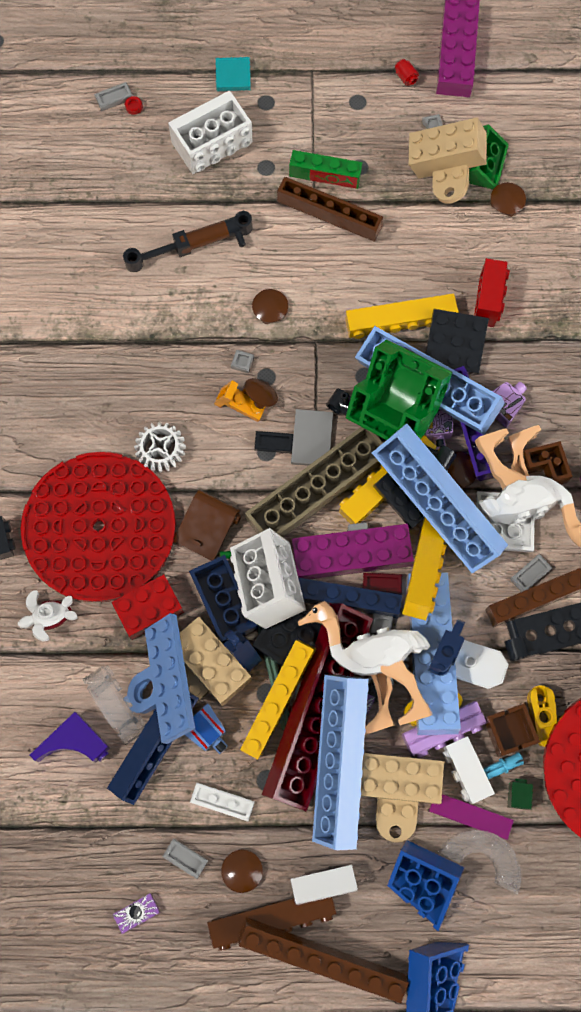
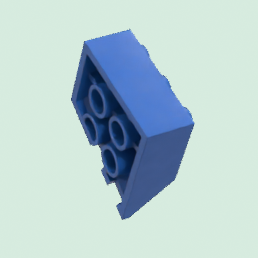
M406 840L400 850L387 886L406 903H410L418 910V914L423 918L426 917L433 924L432 927L439 931L465 867Z
M434 942L409 950L406 1012H454L459 992L457 980L460 972L464 970L465 964L462 963L464 951L468 952L469 944Z

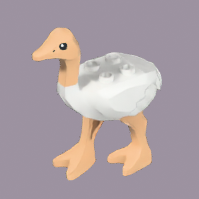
M533 426L507 438L513 454V462L510 469L500 462L494 452L495 447L505 440L504 437L509 433L508 430L501 429L478 437L475 440V444L484 455L493 477L500 483L502 488L501 493L497 497L488 496L485 500H480L477 503L481 512L494 522L520 525L525 523L526 519L533 518L537 520L543 518L551 508L559 504L567 534L580 548L581 523L576 517L571 493L551 478L529 476L524 463L523 449L537 437V434L541 431L540 426Z
M326 601L314 605L312 610L298 621L299 626L309 623L324 625L328 632L329 646L333 659L352 673L372 677L378 695L379 711L365 726V735L394 726L388 708L389 698L393 689L390 677L403 684L413 699L410 710L398 720L399 725L433 715L429 705L418 689L414 675L406 668L403 662L410 653L419 654L431 647L428 640L418 631L390 630L389 627L376 630L377 635L370 636V633L357 636L358 641H354L344 649L341 643L338 617Z

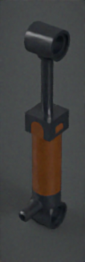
M239 211L235 217L187 233L184 230L173 233L174 243L144 253H140L136 248H129L123 254L125 266L130 272H138L142 269L144 260L177 250L180 258L191 254V250L233 236L236 237L239 247H244L246 243L243 236L250 234L253 229L252 216L247 211Z
M336 389L326 403V406L334 413L346 416L351 396L344 390ZM425 445L447 471L455 460L456 453L443 445L438 450Z

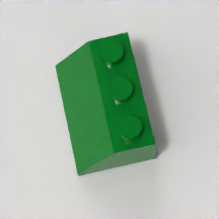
M488 124L483 126L487 133L486 165L469 168V183L494 189L499 183L509 144Z

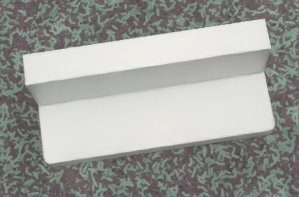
M352 865L291 879L297 905L357 891Z

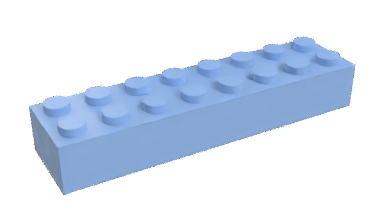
M374 326L355 356L361 365L369 369L375 347L387 339L452 371L453 373L439 410L485 435L505 404L500 395Z
M408 424L404 425L372 452L471 573H474L500 556L508 546Z
M448 572L441 573L439 583L435 584L438 587L436 598H432L435 606L433 613H428L426 621L409 616L410 630L418 631L431 645L428 650H423L419 654L412 653L413 675L422 697L429 705L433 714L432 716L416 720L417 735L458 734L461 729L455 663L451 665L448 673L444 676L428 671L445 630L452 632L453 629ZM408 574L407 588L409 585L411 574Z
M325 675L312 842L333 850L356 849L358 840L361 777L363 775L362 762L364 735L366 732L365 720L367 693L369 690L368 679Z

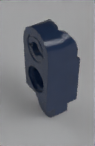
M457 619L452 632L445 630L428 669L429 672L444 676L448 673L451 665H454L465 640L464 637L460 636L465 621Z
M230 629L224 634L227 641L223 645L243 668L250 672L262 661L250 642L239 631L235 634Z

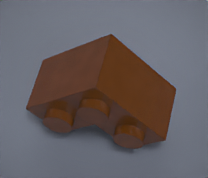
M561 441L523 451L524 463L528 474L544 470L547 478H551L561 485L568 483L573 477Z

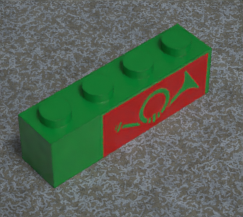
M292 150L289 177L355 189L359 187L362 162Z

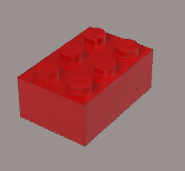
M486 258L479 278L474 316L489 318L488 327L494 328L496 321H500L501 314L504 311L505 303L503 299L507 292V286L505 285L506 280L508 281L510 269H507L508 262Z
M164 574L111 602L131 640L145 634L146 628L168 614L172 613L179 616L184 613Z

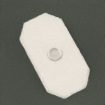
M464 640L455 661L456 678L490 689L503 683L509 664L501 651Z

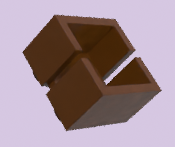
M525 703L485 718V726L497 757L540 743Z

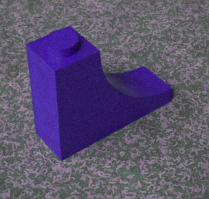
M74 712L29 756L34 761L40 762L52 753L70 750L86 755L93 762L98 760L101 762L108 756L109 753L107 751L110 747L77 712Z

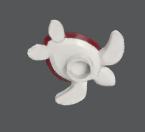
M37 590L30 592L26 599V607L32 615L24 616L17 625L22 629H28L33 626L32 633L34 637L40 641H48L49 636L44 630L55 629L67 619H77L76 613L69 607L72 605L73 598L72 596H67L62 602L48 600L38 605L39 593Z

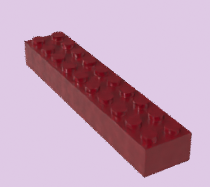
M329 603L339 620L341 643L344 649L354 641H358L357 636L369 632L373 618L342 603ZM324 625L321 626L314 646L316 651L306 668L262 795L306 812L317 783L324 676H354V673L340 666L331 656L328 632Z

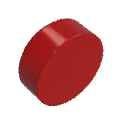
M136 96L127 98L125 101L126 111L132 115L139 114L143 109L141 99Z

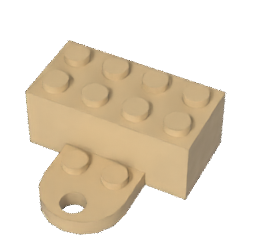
M478 117L409 133L408 165L418 179L433 176V193L440 202L449 204L459 201L468 190L469 168L486 165L487 133ZM450 191H454V194L452 196L447 197V194Z
M200 617L196 618L179 633L189 692L199 698L197 702L210 692L223 707L252 681L249 673Z
M364 753L361 797L377 798L376 828L383 838L394 843L409 839L415 832L417 825L418 803L441 804L444 761ZM392 826H398L401 829V835L398 838L391 837L389 831Z

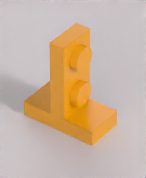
M232 380L220 389L214 405L220 408L226 405L257 422L261 419L265 407L263 409L257 408L254 405V401L248 395L237 389L238 383Z

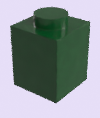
M515 779V782H510L507 808L532 810L533 784H527L526 779Z

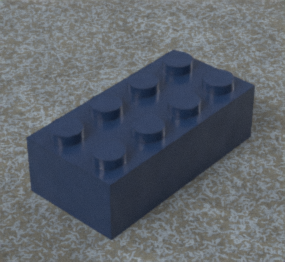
M225 555L189 571L222 644L227 641L224 634L230 629L235 634L239 631L243 636L258 630V625L245 618L242 614V603L238 596V584Z

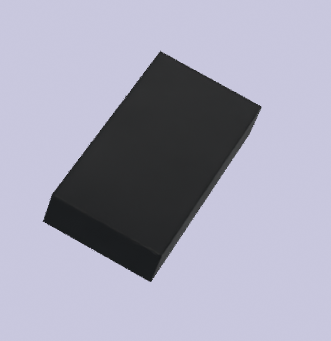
M256 431L254 451L292 454L293 434Z

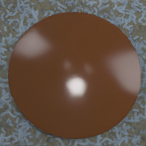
M509 182L497 185L490 197V205L498 212L509 217L521 211L526 203V195L523 189Z
M266 289L254 297L252 310L254 315L264 324H270L281 320L288 313V300L280 291Z
M250 378L242 388L243 393L248 395L259 409L272 407L278 401L275 390L263 380Z
M456 451L457 456L447 472L460 488L471 485L475 481L476 475L470 455L465 452Z
M236 850L230 853L225 858L221 869L225 885L237 893H246L256 888L263 874L260 859L248 850Z

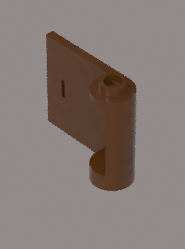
M199 489L174 537V542L212 561L216 558L230 527L234 524L238 525L242 517L240 509Z

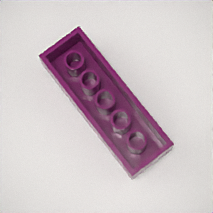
M445 0L436 88L437 95L469 98L471 96L474 82L480 0Z
M408 524L292 538L294 562L299 578L318 579L411 567L414 562Z

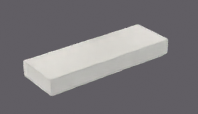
M197 782L190 803L245 821H249L255 802Z

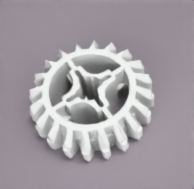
M158 422L157 427L153 423H151L150 429L144 427L145 433L139 432L141 438H136L137 445L134 446V449L137 451L135 455L137 458H140L139 462L144 463L145 467L149 468L151 466V471L153 472L156 468H158L159 472H162L163 468L169 471L170 465L176 468L175 461H182L180 456L185 455L183 450L186 448V445L183 443L185 441L184 437H180L181 432L179 430L176 431L174 425L169 428V423H166L164 427L161 422ZM158 435H166L163 438L157 437ZM151 440L152 446L149 448V451L145 453L146 445L148 441ZM175 442L174 451L170 455L168 449ZM156 443H157L158 445H160L161 447H163L164 451H163L162 449H160L159 447L157 448ZM158 456H161V457H163L164 459L157 460V459H153V458H156V457H158Z

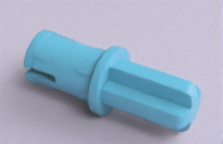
M517 752L505 759L500 758L498 762L484 767L483 770L487 778L491 779L502 773L507 774L509 770L524 765L521 754Z

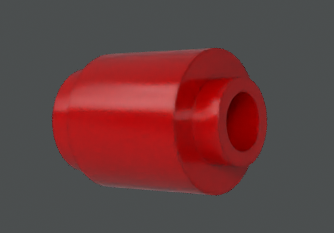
M401 59L397 62L394 68L398 77L406 86L414 85L418 81V71L406 59Z

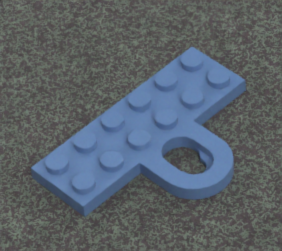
M172 613L145 629L150 667L133 677L127 691L128 705L133 712L146 714L157 709L161 743L166 744L195 729L177 615ZM152 681V694L149 698L143 699V690Z

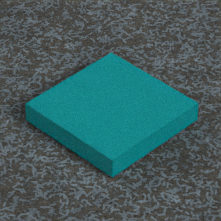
M250 57L216 58V91L251 90Z

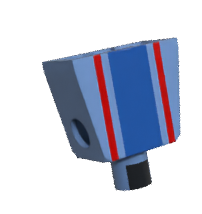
M207 703L193 716L195 729L185 734V736L204 751L213 747L220 755L228 747L221 738L226 733V730Z

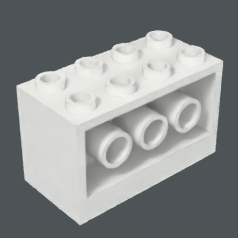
M230 90L168 123L171 142L192 174L203 171L209 165L218 163L222 158L233 155L237 150L246 148L253 142L252 122Z
M269 528L230 548L232 555L230 558L235 569L234 577L239 589L238 596L242 603L241 611L245 618L267 629L306 610L289 541Z

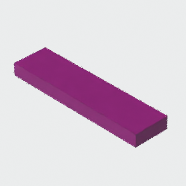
M443 794L441 804H431L428 811L508 840L514 821Z

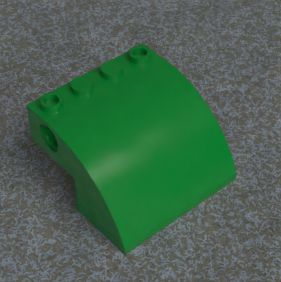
M386 339L375 347L366 379L354 386L345 418L385 440L408 424L421 440L442 403L453 372Z

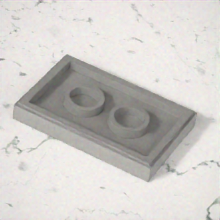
M296 409L292 465L309 466L330 450L333 412Z

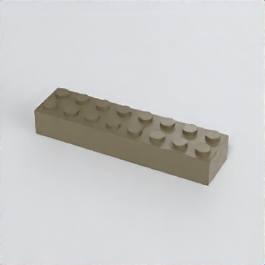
M360 427L246 511L245 519L257 534L270 528L280 536L285 537L381 465L372 452L383 442L376 434Z

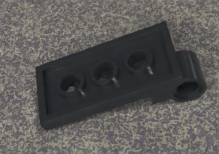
M581 603L506 622L510 640L504 643L509 660H521L581 644ZM564 622L572 623L573 630L571 632L564 629ZM546 626H551L554 629V636H547L545 634ZM527 631L535 633V641H529L526 638Z

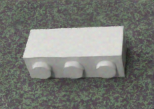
M468 736L443 747L445 750L442 752L447 764L451 763L452 776L456 783H460L462 787L460 793L465 802L468 801L469 804H474L495 794Z

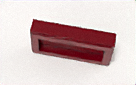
M363 573V589L401 595L402 574Z

